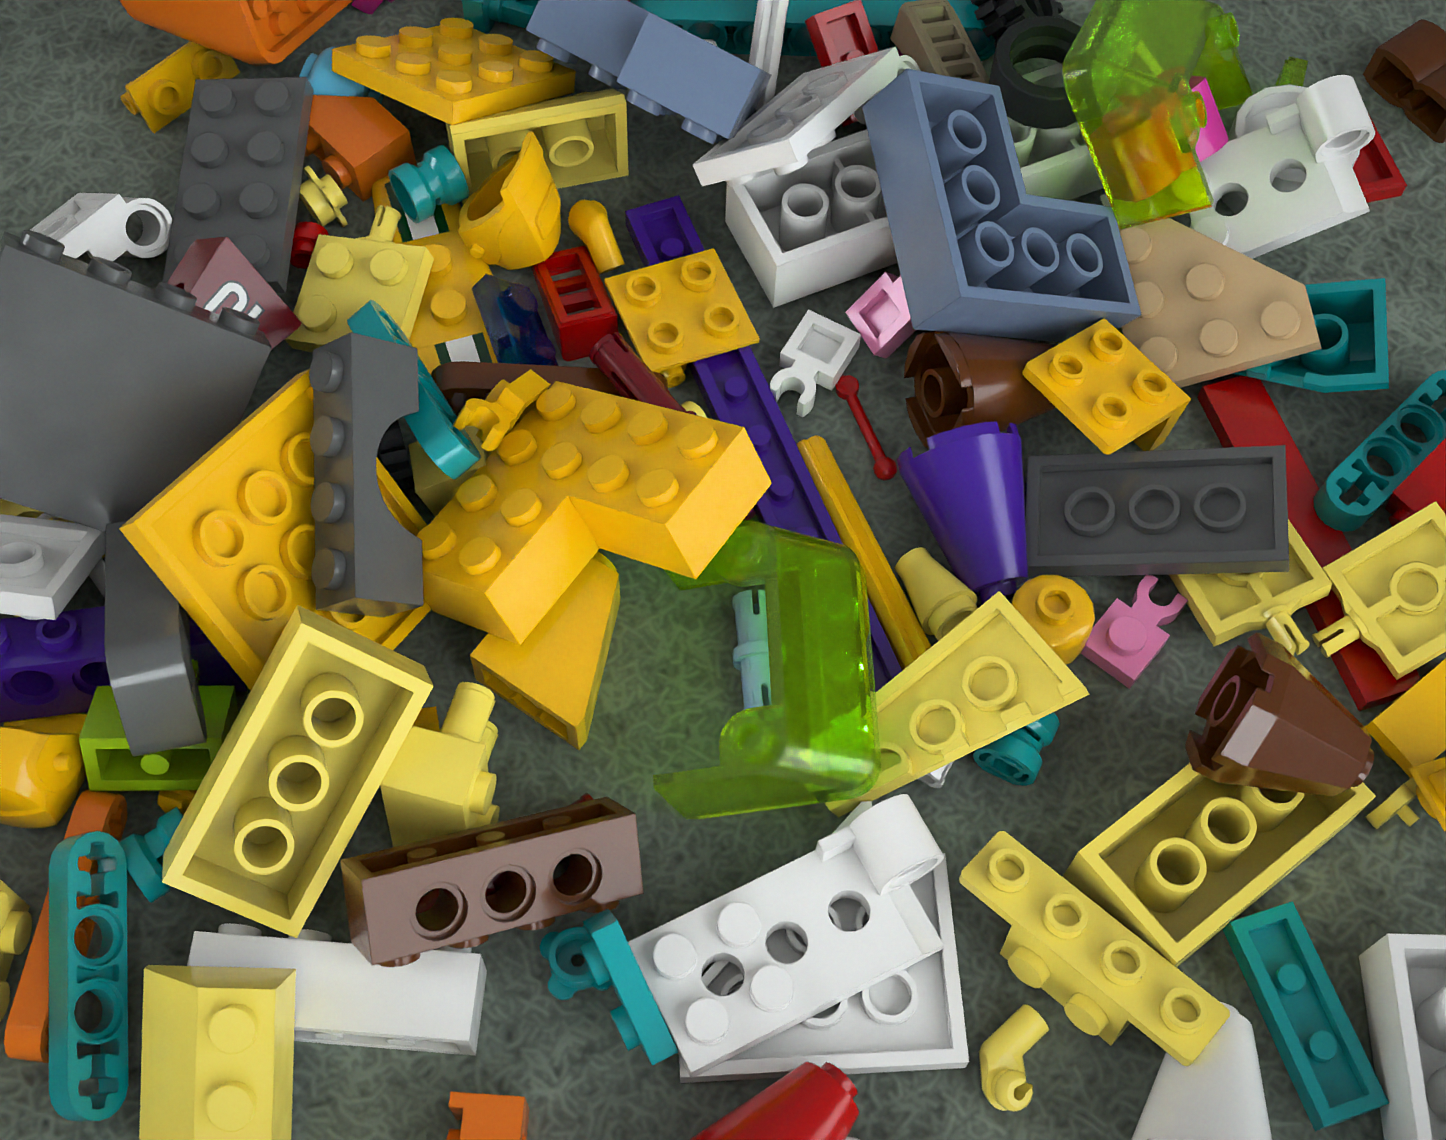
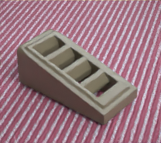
M947 0L911 1L904 3L900 7L890 39L903 55H908L915 60L921 71L955 78L960 77L961 79L986 84L989 83V77L959 17Z

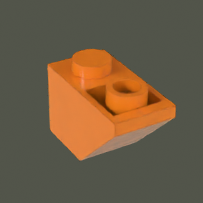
M313 95L305 156L313 153L321 160L325 173L333 178L341 190L349 187L364 202L372 196L371 188L374 182L388 176L389 170L403 163L417 166L409 130L374 97Z

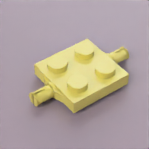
M383 205L377 206L369 236L354 239L318 235L293 311L302 324L296 331L284 339L293 349L313 353V350L352 332L347 319L370 299L379 304L394 319L408 340L410 339L434 258L426 247L392 242L398 221L401 218L398 210L386 206V208Z
M1435 501L1322 568L1332 582L1331 589L1341 602L1345 616L1318 633L1312 634L1315 644L1318 648L1321 646V653L1326 658L1360 638L1362 642L1377 652L1395 679L1398 680L1446 652V514Z
M1289 519V572L1169 575L1180 594L1188 599V607L1213 647L1248 631L1267 629L1273 639L1282 644L1293 656L1295 652L1299 655L1309 647L1308 640L1304 638L1291 615L1296 610L1329 596L1332 582Z

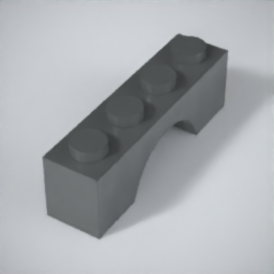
M350 332L313 350V361L309 372L310 384L313 388L314 414L310 446L314 453V492L311 498V513L315 519V557L312 563L311 575L315 585L316 610L386 617L423 606L422 540L406 530L391 514L381 495L376 474L377 451L386 430L396 420L419 411L417 348Z

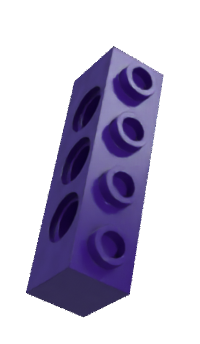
M105 606L62 611L56 620H28L22 617L0 619V723L89 711L97 686H111L104 645ZM189 616L192 665L198 686H235L236 693L247 691L246 684Z

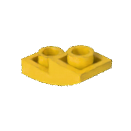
M1446 657L1365 726L1368 733L1378 742L1382 751L1394 760L1410 778H1412V775L1408 769L1433 761L1446 750Z

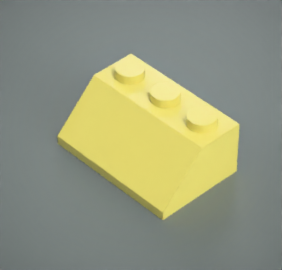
M614 89L582 92L574 96L541 101L456 125L446 123L450 152L465 176L469 189L468 198L479 189L481 183L499 166L521 151L522 142L527 133L533 131L544 151L543 158L557 189L629 176L627 103L624 94ZM468 198L464 199L462 201V204H464Z
M147 965L144 968L139 1140H291L296 969Z

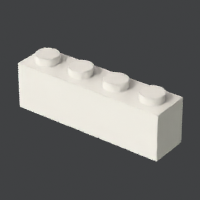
M233 923L219 925L218 933L194 931L187 966L296 969L294 1041L476 1056L487 970L481 954L471 953L472 947L452 948L444 946L422 952L420 958L411 964L399 967H383L378 964L372 966L352 943L331 942L332 937L329 934L316 930L302 929L297 938L290 935L288 938L261 936L262 931L255 927Z

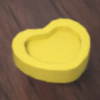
M1413 777L1403 783L1380 805L1365 816L1375 829H1378L1395 814H1398L1409 827L1420 819L1408 806L1417 797V784Z

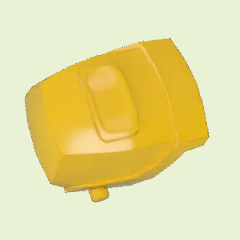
M533 131L527 133L522 142L521 151L490 174L460 209L458 221L460 229L458 233L470 250L471 256L482 259L488 265L496 264L507 270H517L545 261L554 252L561 235V199L543 158L544 151Z
M73 713L4 722V725L0 726V824L26 829L46 828L58 824L73 803L86 776L79 736L87 714Z

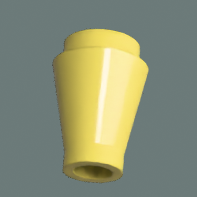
M926 548L912 549L897 562L895 571L904 583L924 633L934 635L939 641L978 609L976 606L977 595L938 563Z

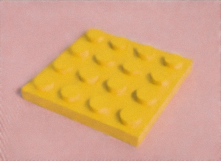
M310 369L294 376L119 528L250 690H252L297 605L393 651L431 610L424 598L423 606L386 617L316 610V592L311 575L312 563L315 557V519L311 513V498L314 492V453L310 446V434L314 425L313 388L309 379ZM376 457L377 480L385 504L394 518L406 530L417 536L427 524Z

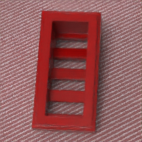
M586 246L553 252L545 261L531 266L556 343L565 361L569 362L589 357L591 349L601 338L607 334L613 336L615 332H618L617 314ZM579 269L582 273L579 276L552 281L551 276ZM587 288V291L559 297V295ZM592 307L594 308V310H589V311L580 312V313H576V314H572V315H567V314H569V313L577 312V311H580V310H584V309H588V308H592Z

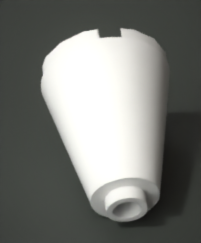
M1220 1002L1229 1009L1230 1016L1191 1065L1183 1066L1166 1052L1131 1140H1272L1253 1027L1244 1016L1239 1014L1236 1008Z

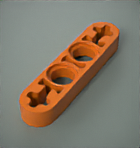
M85 790L82 792L73 808L64 839L100 831L109 833L115 839L121 841L127 821V802L125 797L121 794ZM83 856L78 859L79 871H87L91 875L97 873L98 863L97 860H90ZM49 888L8 1016L4 1036L5 1053L8 1058L49 1063ZM85 896L76 897L77 907L100 904L99 899H96L99 896L85 898ZM84 918L79 922L74 935L75 946L79 953L85 957L87 956L96 922L90 918Z

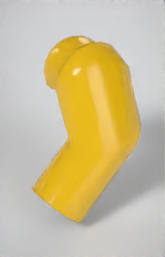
M583 199L577 201L569 211L568 224L572 232L587 246L598 274L600 275L624 266L625 263L608 221L607 210L604 205L595 200Z

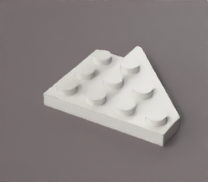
M861 801L833 833L849 826L860 814L871 808L872 801ZM943 853V861L937 867L909 884L943 942L944 947L942 950L693 1078H690L679 1056L680 1083L782 1078L805 1062L814 1063L819 1067L825 1062H829L839 1068L844 1074L966 1068L969 1063L945 853ZM839 899L828 908L831 922L840 930L847 932L857 931L868 922L865 908L853 899ZM780 929L773 932L765 942L769 955L781 963H794L800 960L806 953V945L803 938L795 931L789 929ZM725 960L716 961L702 976L705 987L713 994L720 996L735 993L744 981L740 969L732 962Z

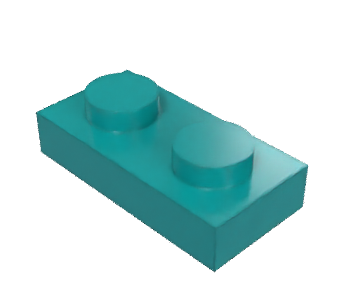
M606 909L584 920L583 924L591 941L579 947L597 986L610 981L621 1006L609 1012L627 1050L630 1051L640 1045L652 1065L678 1053L677 1047L616 917L609 909Z

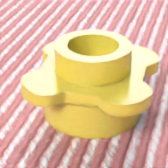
M309 165L304 167L303 170L309 179L301 184L299 197L313 218L323 227L334 219L342 227L348 225L340 211V208L348 204L333 178L327 174L319 179Z

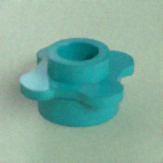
M585 926L571 927L560 933L553 931L546 934L541 940L540 953L542 957L549 961L552 974L548 981V989L551 995L559 1000L571 999L576 991L592 987L599 991H605L612 986L610 981L597 986L586 961L580 967H575L571 963L574 956H583L579 946L591 941Z

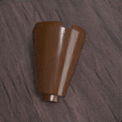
M932 331L917 335L909 347L904 365V378L914 377L915 397L905 398L914 431L924 447L929 449L926 438L958 427L997 421L999 430L1002 432L1007 430L1009 423L1018 425L1056 409L1022 374L1028 361L1056 345L948 331Z

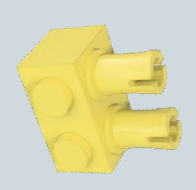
M472 682L459 683L440 732L412 726L380 784L393 847L498 822L500 808L492 804L496 787V774L488 771V761L498 737V729L492 722L488 721L495 704L494 693L488 688Z

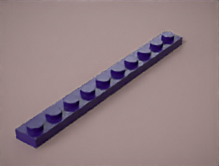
M679 195L625 211L627 230L644 267L705 251ZM750 345L688 363L712 419L745 428L772 482L753 509L847 717L902 671L899 662Z

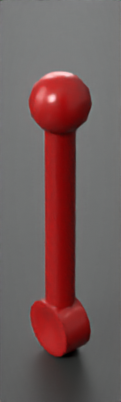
M841 376L835 385L836 394L841 399L847 401L875 460L874 474L883 481L890 480L897 473V464L892 458L886 457L857 396L859 382L853 376Z

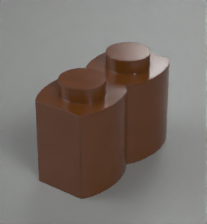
M1420 19L1377 47L1363 75L1376 93L1391 105L1402 108L1406 117L1433 141L1444 143L1446 141V32L1436 24Z

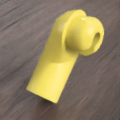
M1023 1004L987 1038L979 1050L982 1091L986 1099L996 1109L1002 1111H1020L1030 1103L1033 1096V1085L1026 1083L1023 1055L1049 1031L1048 1025L1042 1016L1027 1004Z

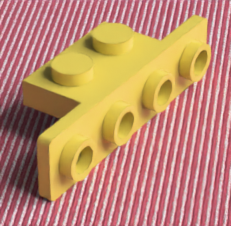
M997 832L961 871L959 882L1012 925L1000 951V954L1008 960V965L1012 972L1026 985L1037 989L1042 988L1064 1007L1067 1017L1083 1032L1093 1036L1098 1035L1112 1046L1128 1027L1129 1023H1132L1183 1066H1189L1196 1060L1229 1018L1230 1011L1226 1006L1007 832Z

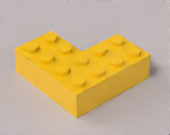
M555 381L549 389L538 397L536 404L514 429L503 437L497 449L486 459V465L478 468L469 479L464 481L453 498L431 523L417 534V537L422 540L423 598L435 613L521 645L599 549L697 579L772 482L745 428L742 426Z

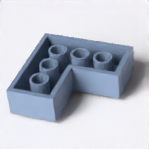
M539 0L526 28L530 33L540 37L536 46L537 49L565 63L570 62L576 65L579 58L591 63L592 66L588 75L618 90L620 88L623 90L629 88L630 91L626 100L654 115L671 116L672 114L676 116L678 113L684 116L685 119L680 128L711 144H714V142L718 143L724 138L730 139L735 137L742 124L753 115L772 76L627 0Z
M907 68L862 107L913 329L1063 342L1103 318L1116 329H1119L1142 315L1114 208L1028 195L1026 193L1000 86Z

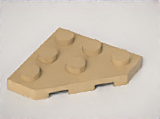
M1157 211L1118 223L1142 314L1121 327L1123 335L1179 388L1322 349L1304 284Z

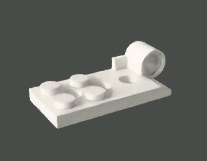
M895 46L801 74L742 124L734 138H724L693 164L701 186L726 181L728 187H736L753 180L760 175L761 171L773 169L776 175H784L803 167L809 162L807 154L812 149L821 147L835 139L837 136L835 129L850 115L854 114L859 122L866 125L862 107L905 69L921 71L919 66L910 56H899Z
M1349 75L1332 76L1305 89L1297 97L1295 103L1265 115L1267 126L1227 142L1220 150L1207 159L1184 169L1173 181L1158 191L1139 200L1117 197L1113 191L1101 195L1100 198L1103 206L1114 208L1117 223L1156 211L1167 217L1185 215L1191 219V229L1253 259L1370 212L1348 155L1365 147L1374 138L1376 131L1354 78ZM1298 168L1306 173L1304 183L1295 191L1280 192L1272 186L1275 176L1284 169ZM1237 191L1244 193L1248 197L1246 207L1236 215L1223 216L1215 211L1218 200L1226 193Z
M77 193L30 230L62 243L65 246L64 255L77 259L86 252L91 259L93 256L113 262L119 256L153 258L161 255L169 246L173 220L168 210L161 203L153 199L121 197L120 194ZM133 212L141 218L143 223V233L135 243L129 239L126 233V221Z
M0 514V614L17 615L28 620H56L106 552V532L78 523Z
M909 795L893 796L872 806L854 819L849 826L817 841L816 850L628 942L690 1078L715 1067L943 949V942L909 884L937 867L943 861L944 855ZM844 898L859 902L867 912V924L860 930L853 932L840 930L829 918L828 908L831 904ZM780 929L795 931L803 938L806 945V953L800 960L794 963L778 962L769 955L766 949L765 942L773 932ZM720 960L732 962L742 972L744 979L742 986L731 995L720 996L713 994L705 987L702 981V974L708 965Z

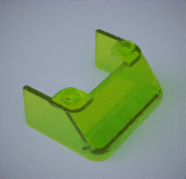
M1096 0L1064 59L1063 81L1066 94L1120 230L1213 206L1214 199L1195 150L1200 129L1205 128L1207 125V111L1202 95L1198 91L1192 92L1189 80L1191 76L1206 77L1218 110L1244 104L1247 98L1253 95L1237 50L1240 36L1236 19L1231 12L1224 13L1223 9L1216 3L1208 0Z
M743 520L697 579L663 569L680 591L724 583L738 587L765 584L772 705L742 710L728 720L719 740L720 766L653 775V789L687 820L853 799L867 793L879 778L881 754L866 574L856 554L843 544L757 521Z

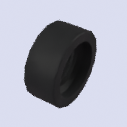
M1051 16L1026 18L1009 26L998 39L988 84L1000 86L1007 117L1024 126L1045 130L1067 127L1082 119L1094 105L1102 79L1105 58L1099 42L1085 28L1074 22ZM1033 58L1055 60L1068 67L1079 81L1064 87L1050 88L1040 86L1023 78L1013 65L1025 59Z

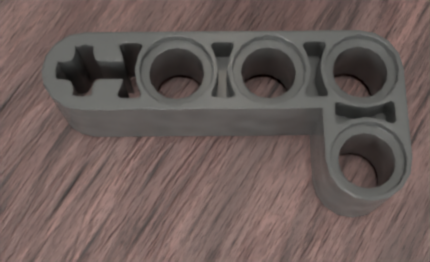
M126 520L106 524L104 645L112 691L130 751L135 757L206 743L207 729L202 700L192 665L189 614L119 530L128 521Z

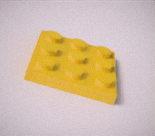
M445 18L440 21L439 26L430 28L403 27L399 29L398 35L388 37L360 36L356 39V44L332 49V72L450 125L574 93L576 74L575 70L553 62L554 57L543 51H527L513 45V40L510 37L500 34L483 33L473 29L474 24L471 21L462 18Z

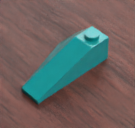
M1385 278L1305 284L1322 349L1233 373L1323 393L1389 389Z

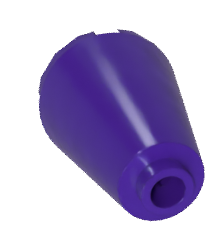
M997 421L966 425L926 438L929 451L915 458L911 447L904 450L896 459L900 475L956 578L970 588L977 597L980 596L982 604L998 591L1007 600L1013 599L1015 592L1018 590L1017 586L1028 580L1022 440L1016 424L1009 423L1006 433H1000Z

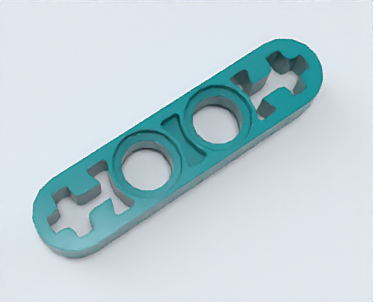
M371 299L347 319V323L353 333L413 347L394 319ZM418 356L419 411L404 418L431 460L447 476L456 480L481 459V455L465 429L459 431L453 426L457 416Z
M1446 370L1437 371L1430 375L1321 485L1314 496L1313 506L1317 516L1326 525L1344 532L1355 531L1363 526L1390 498L1392 492L1446 438V408L1441 414L1431 408L1443 395L1446 396ZM1400 423H1410L1420 428L1425 434L1427 442H1415L1403 433ZM1374 455L1385 459L1392 466L1394 476H1384L1375 472L1370 467L1367 456ZM1355 484L1363 492L1354 502L1347 505L1339 498Z
M100 831L67 837L56 846L51 854L49 864V1095L51 1104L58 1115L66 1120L78 1122L100 1121L111 1117L121 1108L127 1096L129 1084L127 862L125 851L119 841L109 833ZM86 856L90 860H97V873L90 875L87 871H79V857ZM85 896V898L99 896L100 904L77 907L76 897ZM84 918L92 919L101 929V947L92 958H86L80 954L75 946V929ZM86 991H91L99 998L103 1010L100 1023L90 1033L85 1032L78 1026L74 1015L76 1002ZM100 1044V1054L77 1055V1046ZM98 1078V1093L89 1096H79V1081Z

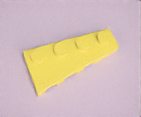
M998 591L793 760V762L828 809L839 818L853 811L861 801H873L1090 694L1083 683L1006 597Z

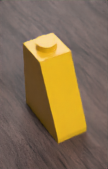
M597 551L521 645L488 633L470 654L475 679L577 750H580L588 739L621 601L619 574L613 563Z

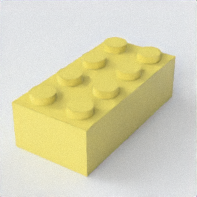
M297 605L164 851L162 883L297 938L433 688V683L424 665Z
M1189 763L1078 851L1062 877L1177 968L1219 933L1229 922L1238 917L1348 825L1376 795L1363 782L1357 787L1351 786L1350 789L1336 796L1218 783L1193 771Z

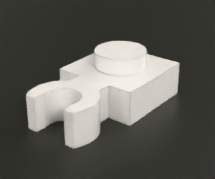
M808 309L780 352L779 366L785 369L778 371L770 383V390L776 402L780 399L783 392L788 390L797 391L801 396L798 400L796 414L801 417L806 416L814 406L816 384L831 391L833 390L857 352L861 334Z

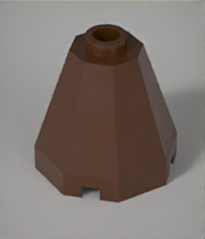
M1256 632L1247 638L1252 648L1251 651L1239 645L1231 649L1199 698L1195 715L1207 721L1202 735L1190 730L1187 737L1185 749L1192 770L1218 783L1326 796H1336L1350 789L1351 786H1359L1368 776L1374 762V751L1370 749L1372 738L1366 728L1282 644Z

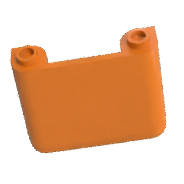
M353 0L119 1L127 13L136 21L250 65L263 66L282 62Z

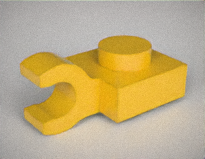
M531 369L511 383L503 379L492 389L485 400L478 398L467 400L453 426L459 431L466 426L478 428L479 430L475 436L483 441L481 447L486 451H493L497 449L503 437L510 433L536 404L538 397L551 384Z

